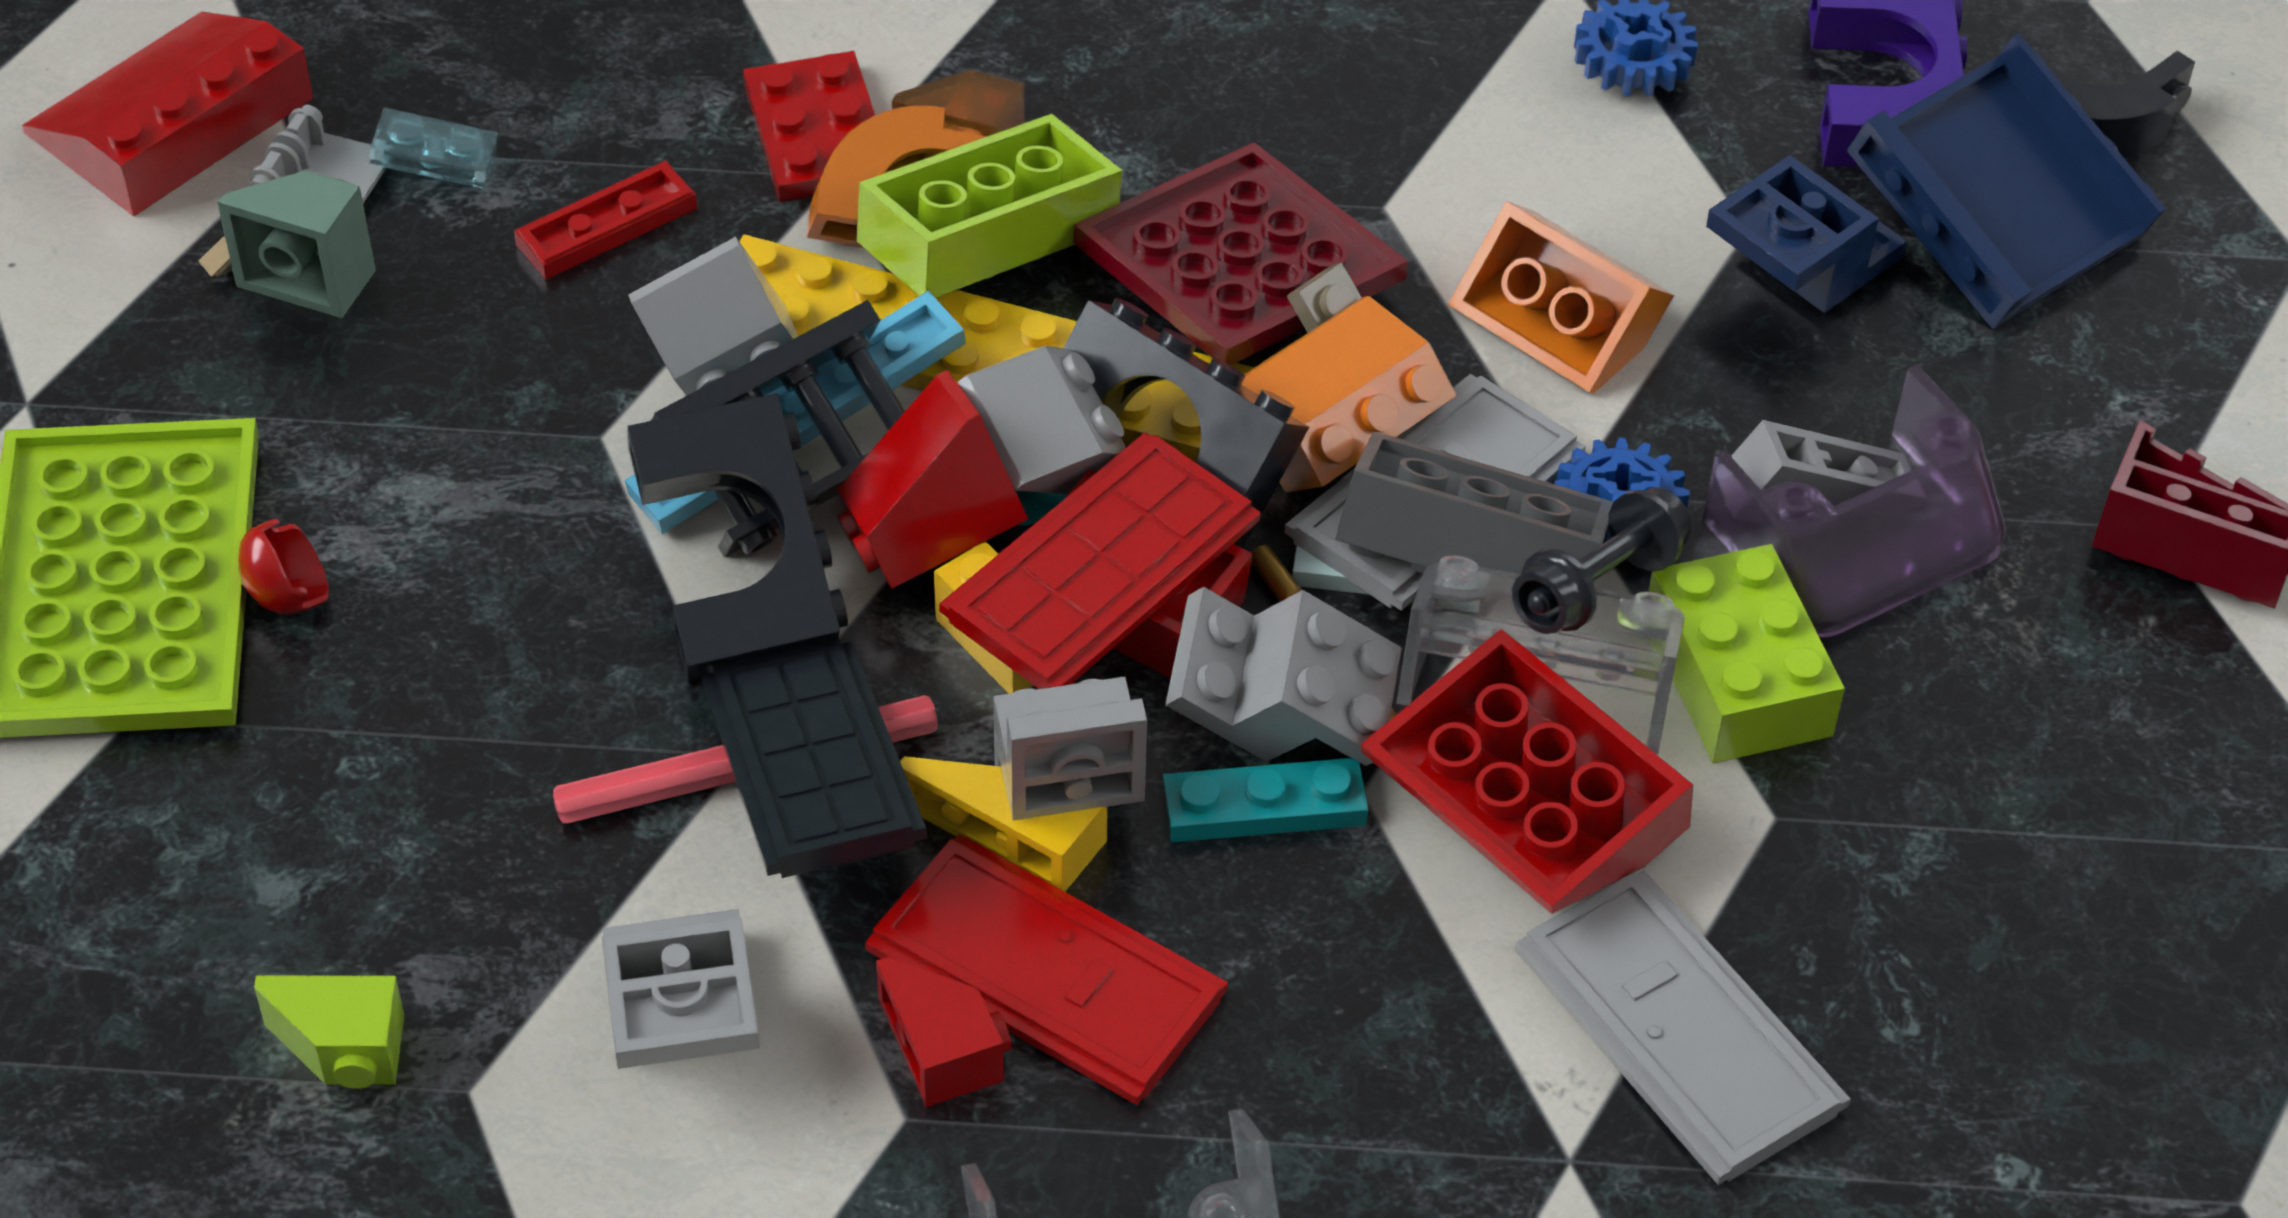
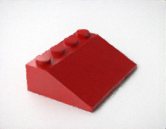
M201 11L27 121L22 127L28 137L132 216H136L291 114L294 109L300 108L314 98L305 52L302 46L267 21Z
M1502 628L1361 744V752L1551 914L1644 868L1690 828L1694 784Z

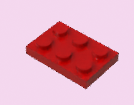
M854 50L743 69L745 89L779 202L813 197L823 171L838 144L859 124L875 116Z

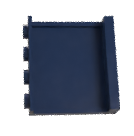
M2020 33L2012 36L1999 56L1894 117L1890 118L1884 110L1868 119L1847 149L1851 157L1992 330L2141 239L2166 210L2152 188L2143 182L2119 153L2116 145L2102 133L2082 109L2079 101L2066 90L2046 66L2040 54L2030 47Z

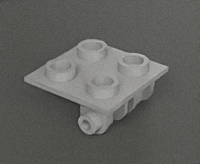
M304 105L302 108L294 109L291 112L286 130L276 134L273 143L265 151L266 158L261 166L253 168L249 174L250 183L247 187L307 170L360 186L364 203L395 156L394 150L324 133L321 112L311 105Z

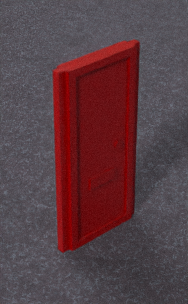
M1144 432L940 602L939 612L949 618L951 625L1038 689L1071 685L1260 521L1261 512L1251 506L1252 501L1157 435L1150 436Z
M960 833L955 839L951 838L874 927L873 934L865 942L866 951L880 959L892 957L978 988L989 1013L999 1011L1011 1034L1135 1105H1138L1142 1098L1145 1099L1217 1008L1220 1004V999L1228 990L1227 981Z

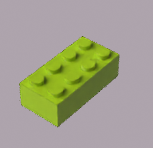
M1049 114L859 182L857 242L917 295L920 296L929 291L935 298L959 288L991 278L996 274L1075 245L1073 243L1074 224L1120 203L1122 170L1057 117Z

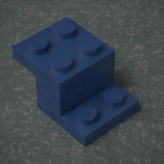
M1788 155L1709 209L1706 223L1708 229L1824 313L1902 259L1907 240L1881 223L1877 216L1791 155Z

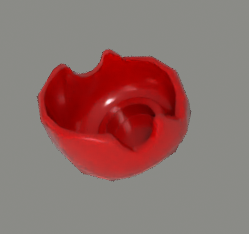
M272 519L251 528L241 540L238 570L244 588L262 608L282 616L294 615L327 601L329 584L324 568L303 531L295 524L273 527L280 524L278 519Z

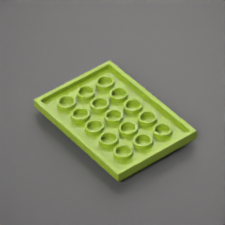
M256 418L5 430L0 462V738L236 725L247 591L242 584L238 570V556L241 540L252 528L259 443Z

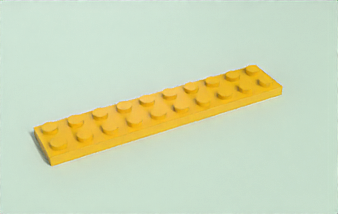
M744 234L739 241L785 304L798 336L866 300H869L878 317L882 320L919 297L895 274ZM954 290L943 296L936 297V299L964 329L966 344L901 385L923 391L936 375L946 370L949 371L958 384V381L971 373L1042 346L1063 348L1077 321ZM1193 352L1195 356L1208 364L1213 359L1211 356ZM1239 363L1231 365L1243 374L1254 368ZM1169 380L1152 383L1136 393L1127 403L1119 417L1124 429V435L1121 437L1124 445L1129 446L1146 432L1150 436L1157 435L1196 462L1201 446V427L1197 411L1186 393Z

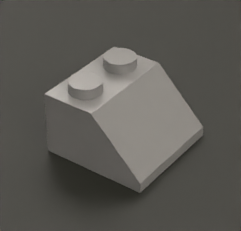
M737 237L628 294L631 304L672 378L686 396L798 337L785 304Z
M1042 346L971 373L958 381L960 388L980 413L1015 490L1068 495L1088 469L1098 472L1126 448L1121 439L1124 435V429L1120 420L1109 407L1102 404L1092 386L1095 382V376L1090 365L1079 353L1073 350Z

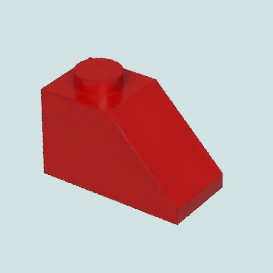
M892 957L876 960L878 999L925 1107L1004 1082L1003 1053L1012 1049L1009 1031L999 1011L989 1013L978 988Z

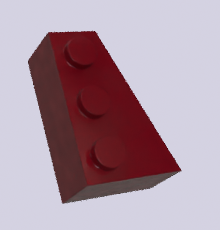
M2139 420L2110 488L2092 547L2110 552L2124 560H2133L2163 570L2182 580L2195 581L2233 594L2241 600L2256 602L2275 609L2288 575V503L2242 477L2237 479L2235 484H2232L2204 468L2207 457L2191 448L2184 453V456L2153 439L2156 428Z

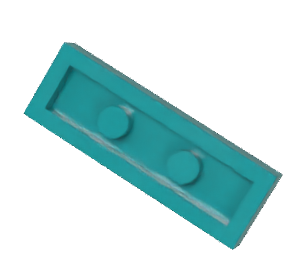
M1352 758L1163 774V796L1170 843L1367 826L1368 806L1360 764Z

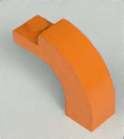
M900 107L869 118L850 131L833 151L811 201L806 238L863 247L857 242L859 182L988 136H983L981 132L971 128L944 129L945 107Z

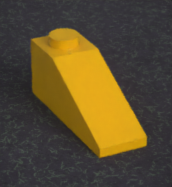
M905 756L900 761L922 818L954 836H957L959 833L1064 892L1107 842V807L1012 820L1000 766Z

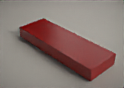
M664 161L514 230L516 246L542 277L547 280L696 210V194L668 162Z

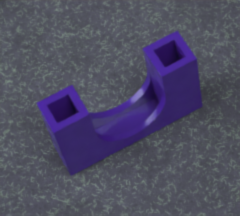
M1810 0L1808 13L1812 49L1864 50L1890 54L1909 63L1923 77L1915 82L1901 86L1828 84L1820 121L1823 166L1860 167L1847 152V149L1868 119L1884 110L1892 118L1966 75L1963 73V69L1967 61L1968 41L1966 35H1958L1962 22V0Z

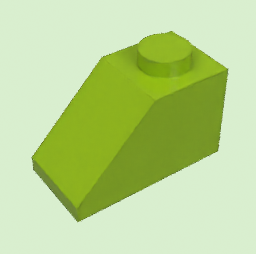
M256 975L254 989L265 1026L325 1084H339L353 1089L366 1088L372 1084L395 1085L404 1022V1010L396 976Z

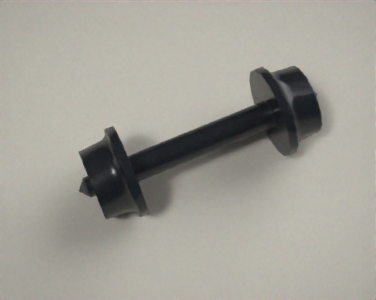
M1652 488L1646 491H1628L1616 499L1608 513V527L1612 538L1579 561L1569 553L1556 548L1541 549L1529 557L1524 564L1521 575L1515 579L1512 586V601L1522 621L1534 631L1542 634H1553L1560 630H1578L1592 619L1597 608V593L1593 584L1595 580L1626 559L1634 566L1650 572L1664 570L1677 561L1683 549V544L1688 541L1691 534V519L1687 508L1680 498L1662 488Z

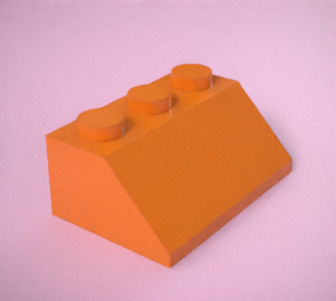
M1506 201L1448 305L1584 390L1594 394L1645 348L1675 295L1537 212Z
M1370 296L1362 297L1244 374L1246 377L1242 382L1243 386L1258 395L1264 389L1284 398L1295 406L1291 416L1309 426L1305 437L1280 480L1285 493L1325 486L1358 463L1373 431L1397 437L1457 396L1430 343Z

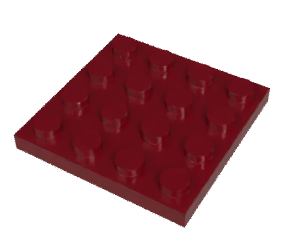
M1255 142L1074 224L1073 243L1212 358L1225 362L1230 366L1305 329L1287 295L1329 266L1342 262L1361 297H1371L1406 280L1408 269L1407 259Z

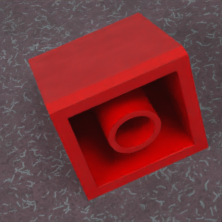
M948 370L934 377L837 489L847 511L839 514L837 517L853 549H856L867 572L871 573L880 569L891 589L1028 520L980 413Z

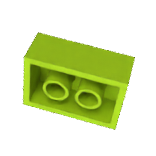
M1772 544L1670 565L1661 571H1652L1644 620L1712 764L1833 737L1845 688Z

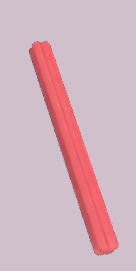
M924 695L878 707L892 743L931 734L937 730V713L929 696ZM720 745L558 785L553 789V798L560 821L568 824L733 783L735 779L724 746Z

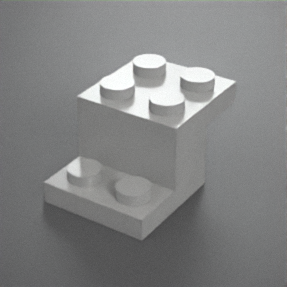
M1203 587L1188 595L1165 705L1266 762L1317 738L1367 766L1373 762L1361 752V744L1390 719L1402 647L1304 590L1254 616Z
M1125 677L1105 680L1088 679L1078 684L1037 690L1021 689L1010 694L993 696L995 766H1000L1002 770L1012 820L1145 801L1147 717L1142 698L1130 699Z
M739 909L603 928L602 944L618 1069L760 1048L742 917H740Z

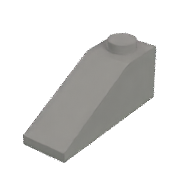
M1762 420L1720 469L1731 493L1732 502L1739 515L1787 526L1918 507L1925 499L1904 453Z

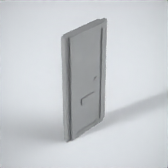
M1469 374L1453 387L1457 395L1455 398L1395 437L1548 483H1552L1557 479L1558 467L1561 462L1571 463L1572 450L1579 448L1585 451L1586 448L1585 445L1576 440L1577 436L1481 375L1476 378L1472 374ZM1353 469L1286 523L1284 533L1294 539L1293 544L1345 576L1347 580L1389 608L1395 606L1402 611L1442 576L1422 574L1414 570L1410 566V562L1387 555L1383 558H1369L1359 555L1349 548V544L1335 540L1354 472Z
M1644 870L1638 874H1635V872L1540 924L1528 931L1527 936L1515 943L1514 950L1718 1185L1726 1180L1728 1182L1801 1139L1837 1117L1840 1111L1849 1106L1851 1100L1849 1096Z

